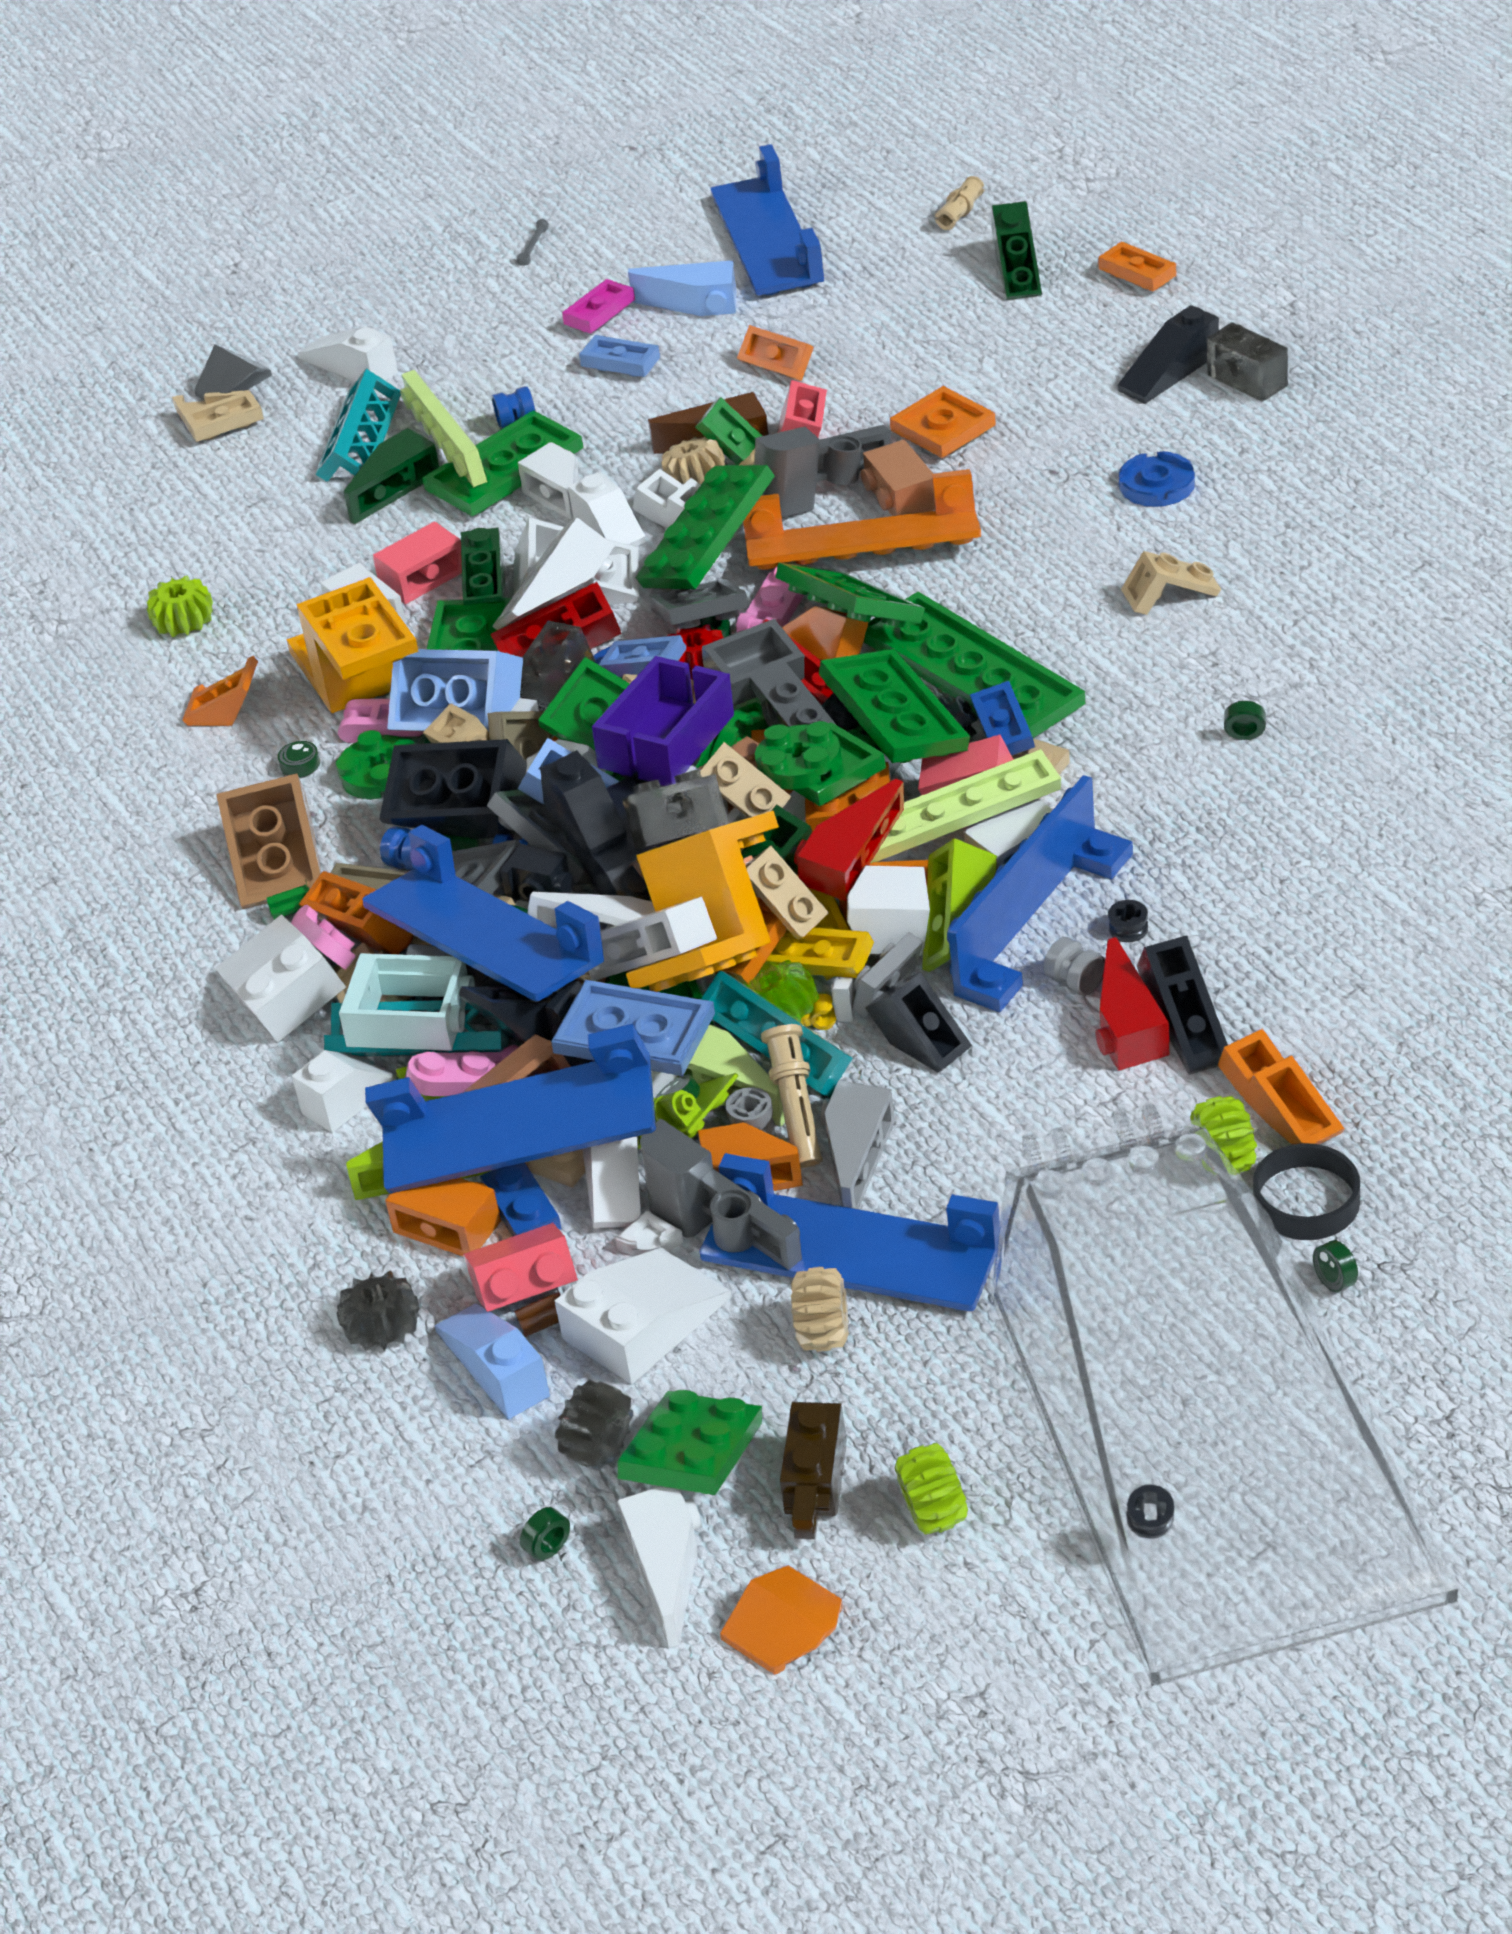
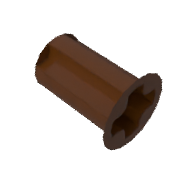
M558 1289L557 1293L514 1311L525 1337L559 1323L555 1300L561 1296Z

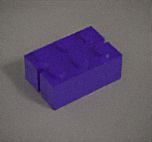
M655 655L592 726L598 768L627 776H632L638 772L639 779L673 787L734 716L730 674L695 666L692 674L696 703L693 704L689 664Z

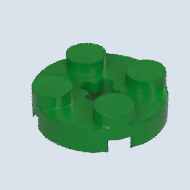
M817 721L810 725H794L789 727L781 724L770 726L764 731L765 739L759 743L755 751L757 769L772 779L781 789L808 788V786L821 783L820 775L827 773L830 769L832 775L835 774L842 763L839 739L832 733L831 725L824 721Z
M376 730L361 733L357 738V742L347 747L336 761L338 776L342 781L343 788L348 794L357 798L367 800L381 799V792H385L394 745L415 743L412 740L394 735H381Z

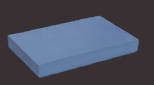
M585 980L551 1041L553 1053L594 1060L588 1047V1034L633 1024L650 1053L651 1071L683 1076L715 1014L714 1003L707 1000Z

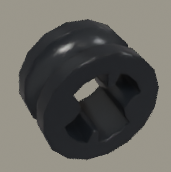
M1122 900L1113 904L1108 910L1109 933L1113 938L1116 937L1118 941H1139L1148 933V910L1141 902Z
M1148 1484L1134 1489L1129 1495L1127 1502V1525L1133 1533L1142 1538L1155 1539L1165 1535L1173 1524L1174 1499L1161 1486ZM1151 1503L1156 1505V1520L1145 1519L1144 1504Z

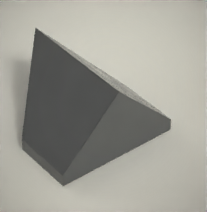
M214 344L195 387V395L205 401V393H230L232 391L249 390L271 377V369L248 357Z

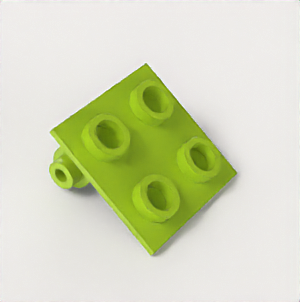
M733 1073L698 1084L701 1090L697 1099L684 1090L653 1098L655 1123L663 1119L689 1138H692L698 1133V1130L704 1127L705 1122L703 1119L709 1111L720 1106L728 1098L729 1093L727 1090L737 1079L738 1074ZM642 1135L638 1136L639 1138L637 1139L638 1150L641 1149L640 1140Z

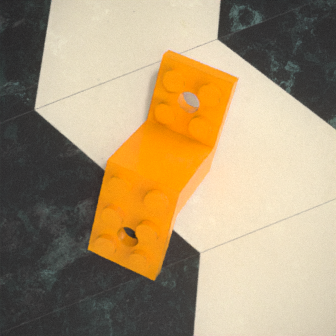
M371 577L296 604L303 634L286 639L290 654L331 714L339 710H345V706L350 700L371 699L389 693L391 691L393 662L419 652L415 636Z
M774 811L710 829L637 855L655 912L702 897L717 939L682 954L626 973L631 988L638 989L648 985L650 991L658 992L676 986L679 983L689 982L758 957L755 948L771 943L740 849L766 841L763 832L779 827Z

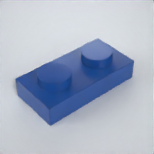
M1009 681L970 694L974 710L986 738L1001 735L1011 756L1035 747L1032 734Z
M525 1162L495 1169L480 1175L481 1183L494 1189L500 1217L512 1237L554 1223L559 1230L562 1229L559 1215Z

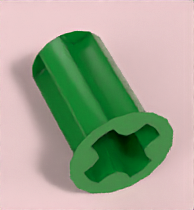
M307 882L305 885L266 897L274 920L280 915L285 917L297 913L301 908L299 903L309 891Z

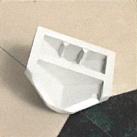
M864 866L847 895V923L852 931L869 932L874 941L870 952L871 955H881L888 944L893 943L896 945L908 932L924 941L919 956L923 955L930 912L924 867Z

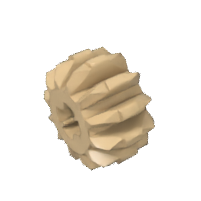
M694 437L689 441L682 440V443L671 446L669 451L662 455V471L683 485L691 478L702 484L705 474L714 466L725 465V457L717 441L708 440L706 437L701 439Z
M824 1267L808 1268V1271L796 1272L791 1282L792 1294L790 1297L792 1302L793 1328L795 1329L796 1340L803 1350L816 1349V1352L831 1351L832 1348L843 1347L849 1335V1319L844 1279L841 1277V1274L836 1268L824 1269Z

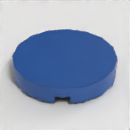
M1160 451L1157 452V456L1147 457V453L1138 454L1127 460L1119 470V490L1126 499L1135 504L1147 507L1172 505L1187 498L1195 489V472L1193 471L1192 463L1176 453Z

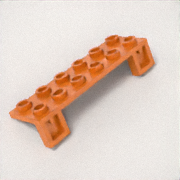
M966 469L932 474L935 511L783 530L779 494L763 495L743 521L748 565L766 570L776 568L778 562L795 561L797 564L806 565L818 561V558L834 556L835 559L845 560L857 556V553L872 551L874 554L884 555L890 554L900 547L911 546L912 549L923 550L934 546V543L950 541L954 545L970 543L973 541V538L981 537V528L975 512L971 470Z

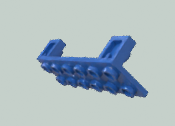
M773 145L759 146L760 160L755 161L757 178L710 188L711 196L755 294L774 295L782 290L796 287L807 288L815 283L824 282L821 244L813 228L802 230L783 191L780 160Z
M1083 775L1072 788L1070 787L1065 791L1062 800L1050 813H1046L1043 816L1036 830L1028 839L1022 840L1016 853L1006 864L1001 865L997 869L994 878L982 891H978L975 894L969 907L949 925L947 941L950 945V974L953 979L954 996L1000 1013L1023 986L1022 972L993 962L1073 867L1112 880L1133 855V841L1095 829L1092 777Z
M420 825L408 832L411 845L410 858L414 869L362 899L364 908L533 1001H540L550 996L556 990L583 976L586 972L604 962L599 916L570 901H566L554 908L557 929L547 925L455 875L450 839L424 825Z
M629 1024L588 1034V1047L595 1060L594 1062L430 1101L424 1100L410 1077L365 1087V1103L382 1126L384 1187L387 1192L391 1194L653 1133L656 1130L650 1053L634 1025Z
M724 1154L718 1166L720 1174L746 1192H754L765 1205L780 1215L785 1214L797 1224L800 1230L802 1260L790 1270H787L754 1246L741 1252L724 1251L715 1243L712 1224L699 1250L702 1261L794 1278L796 1272L808 1271V1268H836L844 1279V1288L969 1312L975 1310L1002 1242L998 1202L952 1194L946 1207L948 1226L777 1195L774 1194L769 1161Z

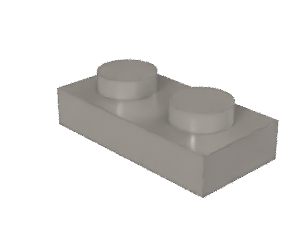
M908 932L896 945L893 943L888 944L881 953L878 962L872 968L866 966L857 976L853 985V989L857 992L852 1010L867 1018L869 1016L865 1009L867 1005L892 985L908 978L915 971L924 941Z

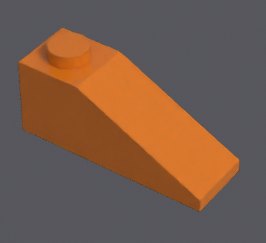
M326 871L320 874L299 903L301 907L304 905L310 906L318 913V918L331 922L344 933L362 943H366L377 951L384 950L387 954L399 955L401 951L409 946L413 939V934L364 908L363 897L377 889Z

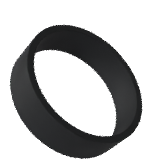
M1301 1143L1279 1148L1262 1159L1254 1172V1209L1260 1221L1267 1228L1284 1237L1297 1240H1318L1333 1236L1347 1228L1358 1214L1360 1207V1176L1358 1170L1347 1156L1324 1145ZM1297 1167H1314L1338 1175L1350 1186L1353 1193L1344 1205L1330 1213L1318 1216H1296L1273 1207L1265 1200L1260 1191L1270 1178L1282 1171Z

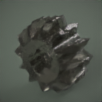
M391 1270L383 1276L377 1277L371 1271L368 1279L360 1280L353 1278L351 1288L340 1291V1304L337 1305L338 1311L336 1314L339 1325L342 1326L345 1337L349 1340L350 1344L360 1343L365 1351L370 1350L375 1345H380L386 1351L388 1343L395 1341L404 1344L405 1333L416 1331L420 1306L418 1298L414 1295L406 1277L397 1279Z
M589 1379L583 1386L577 1385L573 1390L572 1398L564 1401L565 1408L563 1413L558 1416L560 1425L555 1431V1438L558 1440V1452L566 1455L567 1459L587 1468L591 1466L601 1469L606 1463H612L615 1460L618 1449L624 1448V1439L631 1432L628 1427L629 1422L633 1418V1410L630 1409L631 1397L623 1394L621 1390L610 1384Z

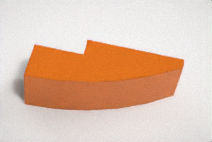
M1263 1028L1223 1048L1218 1067L1251 1108L1292 1145L1301 1143L1321 1144L1343 1133L1345 1128L1294 1057L1291 1055L1284 1059Z

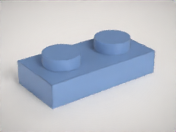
M594 335L580 352L579 357L582 367L623 373L634 377H645L660 359L659 345Z
M681 635L614 641L598 665L618 677H623L624 674L638 675L655 655L678 661L687 647Z

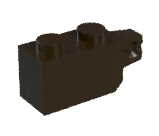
M791 1402L780 1487L784 1513L792 1514L795 1539L815 1540L819 1515L836 1516L838 1514L847 1445L842 1403Z

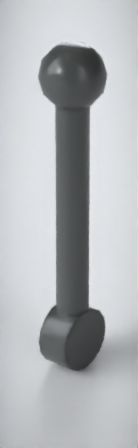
M539 219L536 222L537 229L525 251L517 255L519 265L525 266L530 264V254L542 232L547 231L549 228L547 220Z

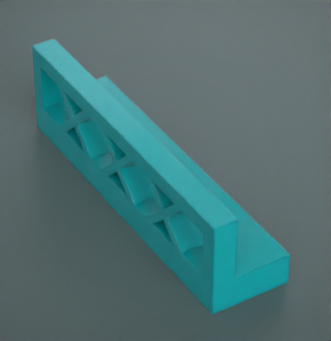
M367 368L363 371L348 390L315 475L328 482L339 467H342L354 476L363 465L349 457L348 453H358L364 464L376 447L384 441L401 397L399 389ZM374 389L389 398V401H380ZM366 411H374L379 421L372 422ZM358 432H366L371 442L364 443Z
M721 970L718 971L701 999L714 1003L715 1014L712 1018L714 1021L768 1058H770L768 1045L762 1042V1032L780 1025H800L803 1031V1035L799 1037L804 1062L809 1063L811 1070L809 1077L805 1079L806 1084L831 1098L838 1080H840L853 1059Z
M443 1001L379 1002L377 1010L440 1011ZM331 1003V1035H324V1050L364 1057L415 1056L424 1052H501L509 1046V1037L499 1029L498 1031L476 1032L469 1025V1022L479 1013L469 1003H466L465 1010L471 1011L465 1016L464 1026L469 1032H457L451 1051L346 1047L339 1016L342 1003Z

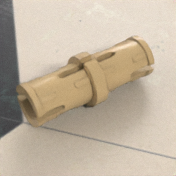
M976 176L967 177L959 189L953 190L948 195L946 204L935 214V217H938L935 221L940 228L944 230L953 229L961 217L971 212L974 202L985 190L983 189L984 183L980 178Z

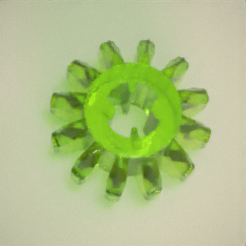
M785 960L777 966L771 964L767 970L759 971L758 976L750 980L749 985H746V987L799 1022H801V1018L805 1014L811 1013L814 1010L813 1005L820 998L816 985L813 982L814 979L809 971L804 969L800 962H791L790 960Z

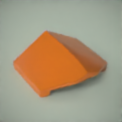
M251 656L247 659L245 667L208 687H205L203 684L196 686L193 689L183 716V722L187 726H233L247 695L258 660Z
M787 1565L750 1580L721 1630L720 1637L722 1641L776 1675L786 1668V1664L815 1650L836 1629L839 1614L843 1607L842 1599Z

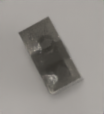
M1231 322L1207 337L1208 376L1264 402L1288 386V348L1244 328L1242 325Z
M547 621L522 657L520 698L537 700L539 711L546 710L584 657L595 662L581 627Z
M699 769L674 776L676 784L660 787L659 780H654L633 786L635 794L622 800L635 850L693 836L729 824L716 774L702 777ZM670 803H680L682 811L669 813L667 805Z

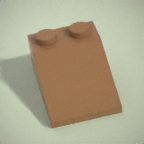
M297 773L216 794L242 909L266 904V897L305 885L306 882L309 889L312 887L322 872L306 793Z

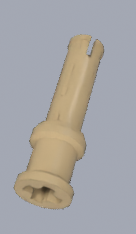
M797 1024L780 1025L762 1032L761 1038L762 1042L768 1045L772 1069L768 1072L769 1078L779 1088L789 1142L797 1146L800 1168H807L823 1162L805 1080L809 1077L811 1070L809 1063L804 1062L799 1037L803 1035L802 1027Z

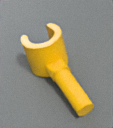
M828 994L816 995L810 1002L811 1012L795 1018L806 1027L813 1025L820 1030L832 1028L836 1022L832 997Z

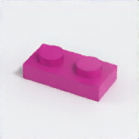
M605 279L562 312L564 325L579 329L582 332L593 333L635 300L634 288Z

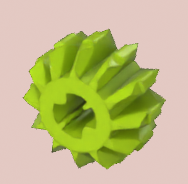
M184 576L181 579L175 580L172 577L171 581L167 583L159 582L157 583V589H152L148 592L149 620H152L153 626L157 627L159 634L170 633L172 637H176L179 633L188 635L192 630H202L203 624L212 621L213 601L211 593L208 592L207 586H203L200 579L190 580L188 576Z
M1221 1096L1206 1099V1102L1196 1104L1195 1109L1192 1110L1190 1115L1192 1125L1189 1130L1193 1137L1192 1145L1197 1152V1160L1202 1163V1168L1206 1174L1211 1175L1213 1178L1223 1176L1229 1178L1240 1175V1172L1250 1170L1256 1161L1255 1149L1257 1143L1253 1134L1255 1129L1251 1126L1250 1114L1245 1111L1244 1104L1233 1096L1224 1098Z
M938 1443L927 1446L920 1445L908 1450L909 1452L897 1458L895 1472L914 1523L917 1524L918 1529L925 1535L937 1531L941 1533L954 1528L955 1524L965 1520L968 1507L965 1502L966 1497L963 1493L961 1482L957 1477L955 1467H953L949 1455Z

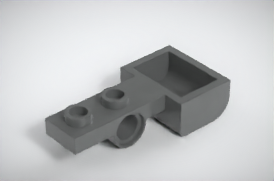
M884 425L819 439L806 427H800L758 437L755 442L754 465H767L775 475L761 496L779 494L781 517L811 511L814 509L816 482L827 480L837 485H851L857 482L859 471L864 469L863 453L890 444L891 431Z
M775 619L702 646L704 668L730 674L733 707L758 698L761 702L763 716L769 727L777 724L787 727L810 725L817 721L835 724L801 680L804 679V654Z
M663 1119L656 1122V1130L653 1133L642 1135L640 1144L649 1206L652 1214L680 1229L682 1236L686 1238L696 1236L712 1223L715 1243L719 1248L727 1252H741L754 1246L787 1270H790L802 1260L800 1230L797 1224L785 1214L780 1215L765 1205L754 1192H746L714 1170L710 1151Z

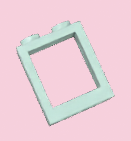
M360 953L339 1012L346 1047L451 1051L457 1032L462 1033L465 1026V1006L467 1002L459 996L461 986L475 987L474 977L467 974L466 964L453 956ZM382 995L444 997L440 1012L377 1010Z

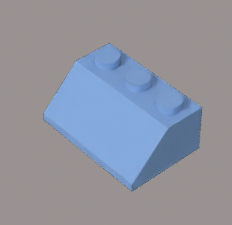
M418 649L419 652L393 662L387 729L395 731H425L447 706L452 703L476 716L489 732L487 713L511 711L520 699L523 658L499 651Z

